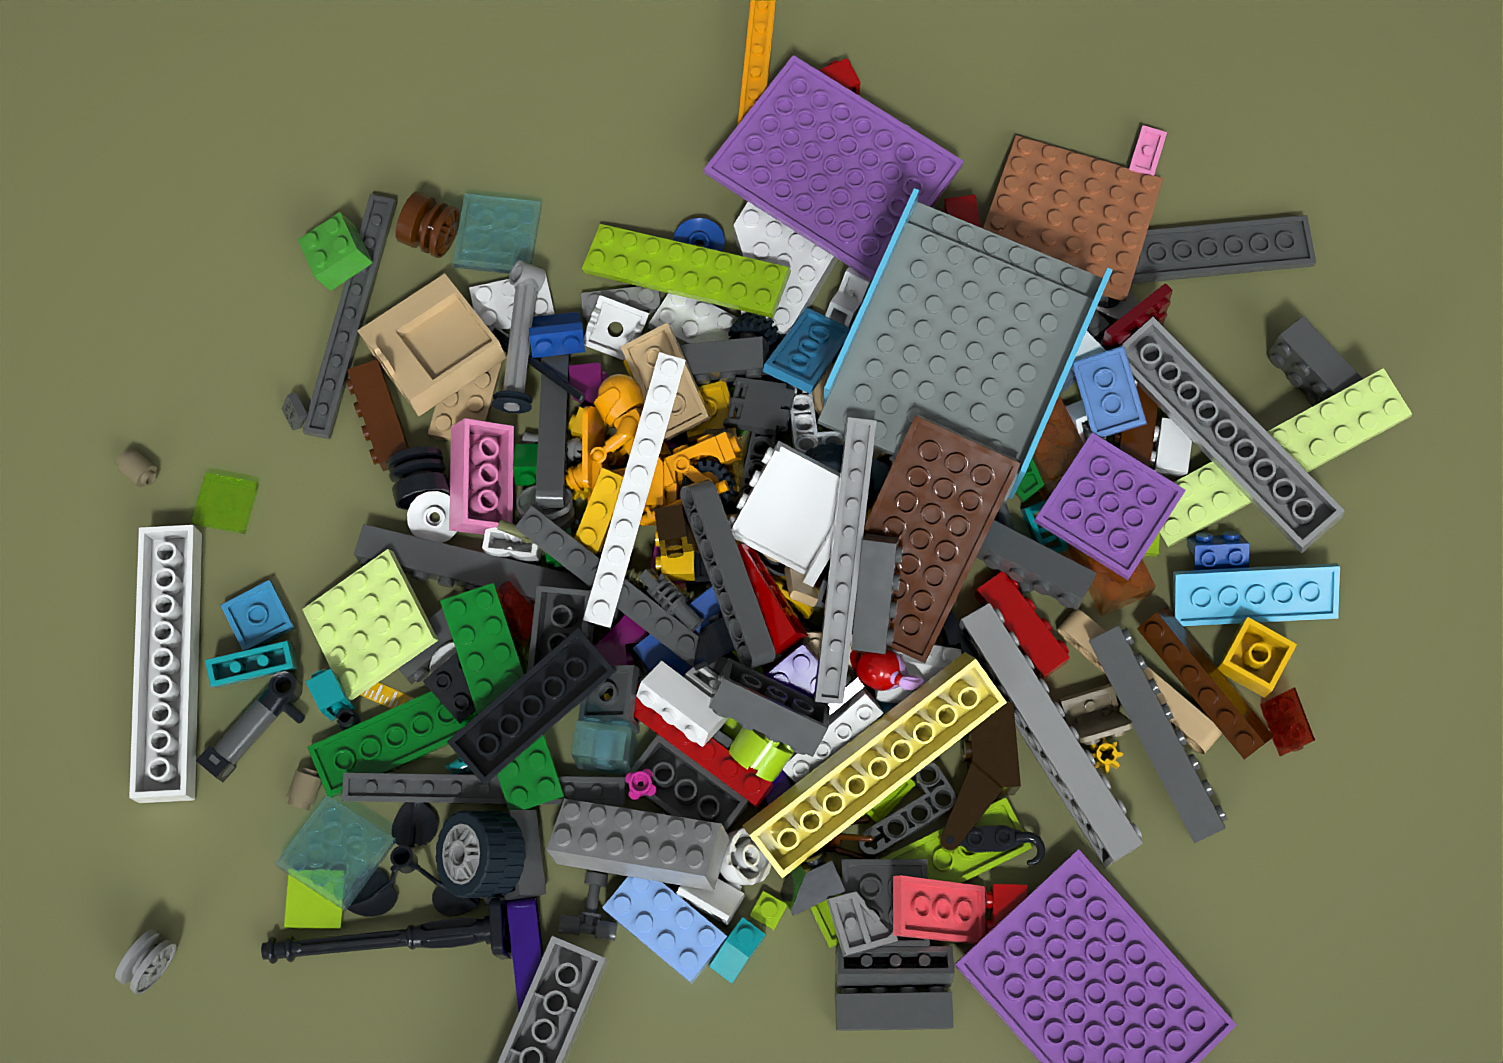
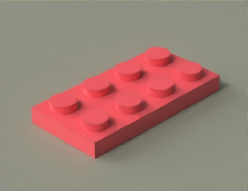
M902 875L893 876V935L976 944L986 935L985 886Z

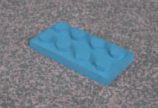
M806 308L766 361L763 372L811 394L840 353L851 328Z

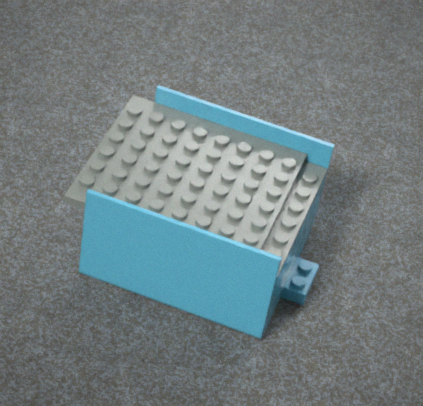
M914 188L824 387V405L818 419V424L845 435L847 417L877 420L874 448L896 457L917 413L1021 461L1020 467L1003 500L1006 503L1008 498H1013L1026 473L1113 269L1107 267L1103 278L919 203L917 202L919 190Z

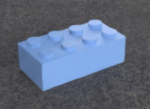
M628 876L602 907L608 915L691 984L727 939V936L662 882Z

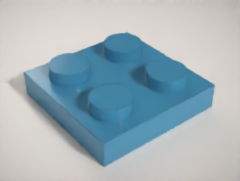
M270 580L220 605L243 651L258 648L295 628Z

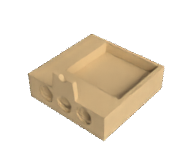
M445 273L357 330L368 350L375 359H378L383 370L418 417L506 359L497 338Z

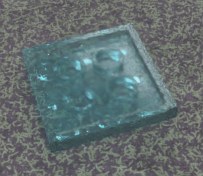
M465 193L452 261L453 267L510 274L513 265L518 260L532 264L542 208L541 202Z
M326 795L275 864L278 868L346 912L394 846L396 840Z

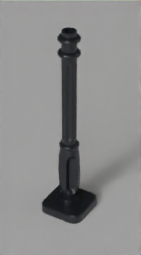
M502 897L491 898L489 901V915L485 916L484 919H446L416 926L411 924L407 929L307 939H295L292 935H289L285 940L277 941L275 937H270L268 942L262 943L261 954L263 960H269L271 964H275L278 959L286 958L288 962H293L296 957L393 947H409L411 950L416 948H454L485 941L486 944H491V951L495 957L501 960L511 959L512 949L507 900Z

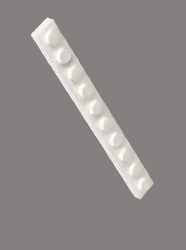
M660 352L658 354L583 621L608 628L611 627L686 360Z

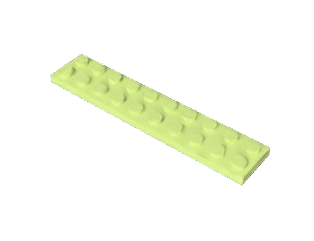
M1383 368L1267 432L1308 473L1412 416V413ZM1210 462L1174 482L1186 491L1161 528L1160 535L1169 548L1252 502L1213 462Z

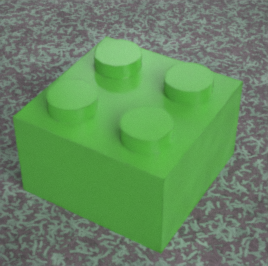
M338 212L298 239L314 278L330 291L373 263L357 227L341 212Z

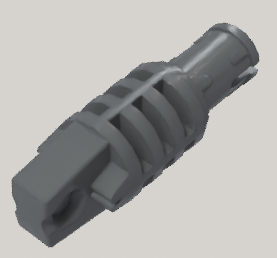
M648 568L639 576L647 585L648 589L646 591L669 615H676L689 628L690 632L696 630L703 623L704 619L687 604V597L665 574L659 575L652 568Z

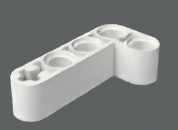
M787 383V389L795 390L792 409L789 413L793 449L805 454L807 450L820 444L836 443L844 445L845 436L837 431L817 433L812 393L809 394Z

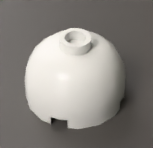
M744 828L728 833L727 835L730 840L720 869L721 875L735 885H753L764 881L770 872L772 864Z

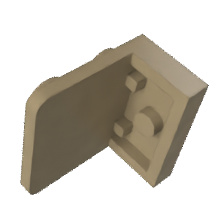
M1111 684L1058 699L1065 714L1063 719L1068 727L1073 726L1079 735V742L1085 745L1098 743L1100 738L1107 736H1122L1127 733V730L1133 728L1132 721L1120 712L1116 693Z

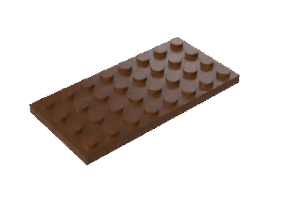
M917 413L865 523L863 537L865 533L899 537L898 546L903 547L902 563L896 564L895 574H900L899 591L893 592V601L898 602L896 618H891L890 628L895 629L893 646L888 645V647L925 664L1020 467L1021 461Z

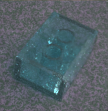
M585 717L583 721H576L571 755L578 769L627 775L635 765L638 747L633 727H628L629 723L623 721H612L611 725L600 723L601 720Z

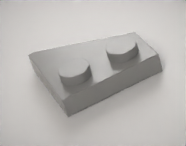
M856 891L827 900L843 957L898 941L897 936H894L893 932L891 933L882 924L881 918L866 906L865 901Z

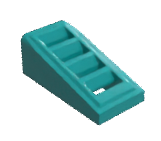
M1048 499L1021 509L1034 541L1045 546L1046 543L1057 539L1059 544L1049 549L1057 553L1069 549L1066 541L1055 534L1042 539L1041 534L1048 530L1043 527L1038 529L1037 523L1034 522L1033 513L1041 511Z

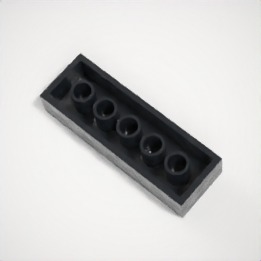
M578 628L452 736L447 743L482 784L486 785L616 673V671Z

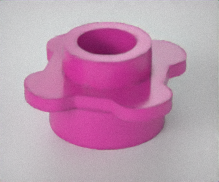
M643 769V771L635 773L630 772L626 775L625 781L629 784V797L631 799L638 800L640 796H653L656 793V787L652 784L651 779L653 773L650 769ZM639 782H643L642 787L638 786Z

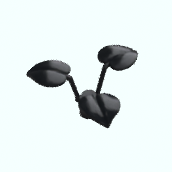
M406 802L399 810L392 825V838L398 846L393 849L390 855V860L393 864L390 868L392 871L391 880L389 881L388 876L380 870L366 871L355 881L350 896L345 903V908L352 913L365 917L380 916L390 911L398 899L397 892L392 888L396 883L398 871L408 874L417 870L435 885L439 886L432 894V902L435 909L445 916H459L476 909L480 904V898L455 897L446 890L441 881L418 864V857L412 850L415 848V844L423 846L433 840L438 831V821L435 814L423 802Z

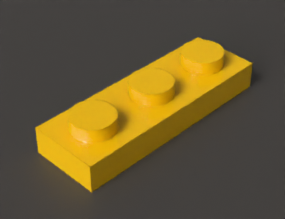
M605 467L601 469L575 535L577 541L596 555L600 554L606 540L624 475Z

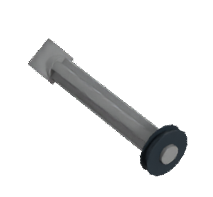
M518 260L513 265L509 275V282L514 285L515 295L503 391L493 394L494 400L492 401V405L496 409L516 414L526 413L532 409L531 403L533 400L524 393L530 348L529 328H532L536 293L540 291L545 281L544 269L522 260Z

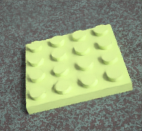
M389 549L302 609L330 668L337 674L351 701L438 641L394 552Z

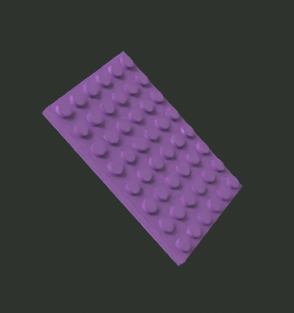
M793 55L706 165L704 174L868 279L873 280L913 189L919 190L917 202L933 207L962 168L964 161Z
M1079 849L1070 855L954 964L1039 1063H1199L1237 1026Z

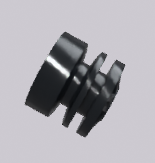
M431 446L413 447L397 452L388 458L386 463L390 472V480L395 483L392 491L397 508L409 510L410 504L417 496L429 491H439L450 496L448 478L445 474H442L446 468L442 461L443 454L441 449Z

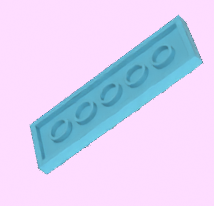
M1337 563L1173 571V615L1182 626L1242 623L1247 617L1256 622L1338 618L1340 566Z

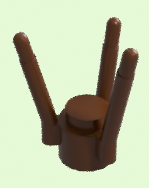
M859 818L851 825L868 823L871 821V818ZM841 832L823 846L826 852H836L854 859H874L836 846L841 845L842 840L873 841V836Z

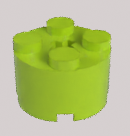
M742 727L729 747V754L746 769L751 767L757 770L755 775L771 782L778 777L794 753L790 746L782 742H773L766 738L763 733L755 729L748 730Z

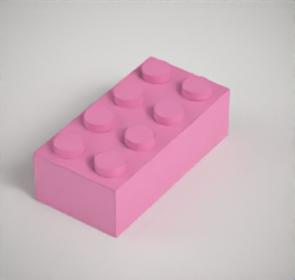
M467 418L451 426L450 531L484 535L486 529L498 527L501 519L513 524L514 426Z

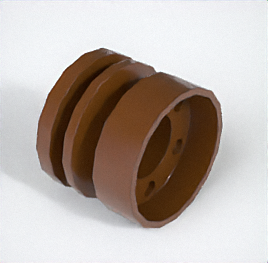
M416 191L407 199L400 212L396 225V239L398 242L412 248L420 246L422 252L430 253L431 256L441 258L450 249L457 234L460 223V210L454 206H448L447 203L441 201L436 204L435 198Z

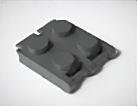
M736 377L733 383L735 386L733 398H730L728 403L730 410L728 417L724 419L723 426L730 429L776 435L777 430L786 431L790 418L789 413L795 397V390L787 389V385L784 383ZM740 388H743L742 395H741V399H740V398H738L739 392H740ZM735 408H738L736 418L733 419Z

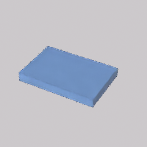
M1124 346L1072 363L1090 428L1094 434L1103 438L1147 424Z

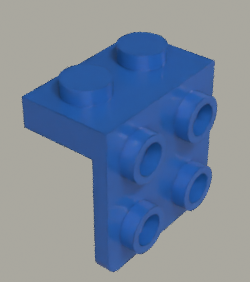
M578 312L533 317L532 328H529L532 358L585 352L582 322Z
M1227 531L1223 535L1213 536L1211 533H1197L1196 537H1188L1187 547L1194 555L1193 570L1249 568V542L1240 533Z

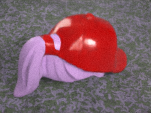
M889 649L886 650L885 654L852 650L850 653V662L859 680L875 690L882 692L898 687L905 690H914L926 683L922 677L916 674L909 675L904 661Z

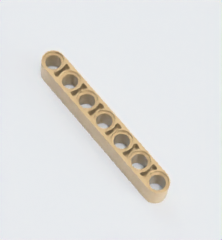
M1074 609L1057 628V631L1064 640L1105 674L1089 640L1106 631L1084 612ZM1149 667L1144 669L1148 679L1154 678L1161 691L1157 695L1161 704L1167 703L1172 711L1174 718L1170 721L1174 729H1181L1188 742L1187 744L1200 754H1206L1222 735V732L1212 720Z

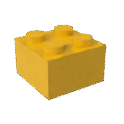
M1247 617L1237 629L1217 668L1224 676L1265 698L1273 691L1297 644Z

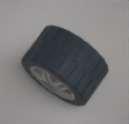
M465 810L452 814L445 821L438 835L435 858L438 875L446 890L458 898L499 897L511 892L521 878L526 855L525 841L517 821L510 814L502 811Z

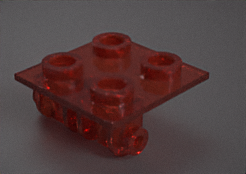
M1295 687L1260 704L1269 730L1274 736L1273 742L1279 756L1292 751L1304 749L1303 746L1316 741Z

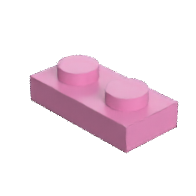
M1142 126L1129 166L1130 171L1154 176L1167 132Z

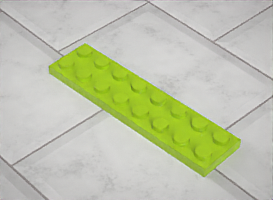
M599 224L582 266V270L586 274L770 318L775 316L791 273L790 268L787 266Z
M1006 797L991 804L974 827L1006 825L1024 832ZM942 828L881 859H927L928 879L964 883L1031 850L1032 846L1030 843H1023L1005 852L971 853L963 846H959L952 852H946L939 845V839L944 830ZM839 893V894H837V895H835V896H833V897H831V898H834V897H837V896H841L842 893ZM827 900L810 909L830 949L838 945L839 941Z

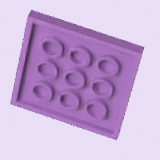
M1092 432L1034 522L1126 580H1129L1186 490Z

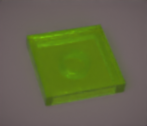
M205 472L191 523L197 526L245 535L259 484L254 481Z

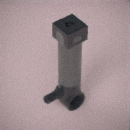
M287 671L277 672L273 675L269 686L213 748L208 746L196 761L216 779L224 782L236 769L234 765L283 711L296 723H302L305 720V715L292 704L302 695L303 689L299 680ZM286 682H291L290 690L286 693H281V686Z

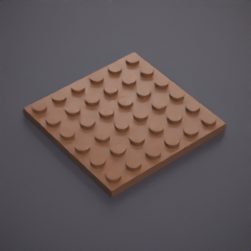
M1016 135L983 229L1102 278L1107 267L1113 269L1102 295L1126 302L1163 178L1130 171L1127 167Z

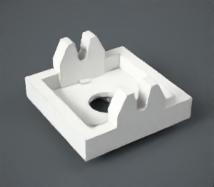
M600 295L587 325L584 346L625 360L626 358L621 346L642 335L649 313ZM612 322H619L623 326V333L619 337H612L608 333V326Z

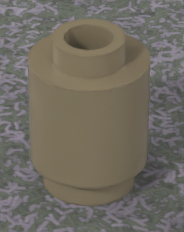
M127 449L117 458L116 464L119 466V471L136 486H149L156 479L157 467L138 451Z
M304 767L301 772L295 771L287 797H289L287 804L309 811L310 805H314L322 782L320 778H317V771Z

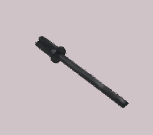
M494 327V330L491 332L507 355L509 335L500 328ZM528 356L529 365L583 403L586 395L532 358V356Z

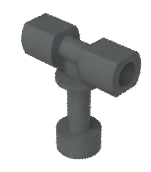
M586 872L584 884L589 885L585 912H579L578 917L561 914L559 933L579 936L580 932L593 934L596 939L615 941L618 923L601 921L602 915L596 914L600 887L607 886L608 875Z

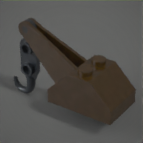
M1014 702L1005 703L977 725L970 733L967 741H964V746H961L962 762H967L968 771L939 839V845L946 852H952L959 846H963L971 853L1005 852L1020 844L1032 843L1037 848V854L1033 859L1027 861V865L1031 866L1039 863L1045 855L1044 842L1038 835L1027 831L1022 832L1006 825L974 827L997 796H1013L1021 787Z

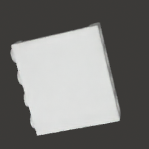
M778 441L774 449L771 447L767 449L762 459V462L765 463L762 471H755L749 482V485L752 486L749 494H742L736 506L740 510L736 517L731 515L728 522L736 540L804 574L803 582L813 587L831 557L840 473Z

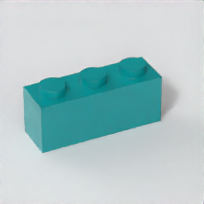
M290 641L205 660L210 686L213 688L267 677L281 671L288 672L298 669L293 642Z

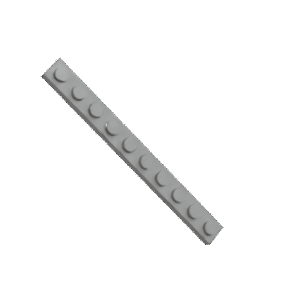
M847 417L814 696L815 702L844 704L877 420Z

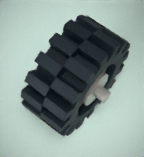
M746 312L731 326V330L728 332V336L731 337L728 340L762 336L769 343L770 353L778 345L780 334L776 333L778 331L777 326L772 327L774 323L772 319L767 321L766 316L760 317L757 314Z

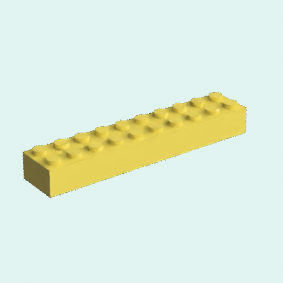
M964 652L742 826L783 878L1007 702L979 662Z

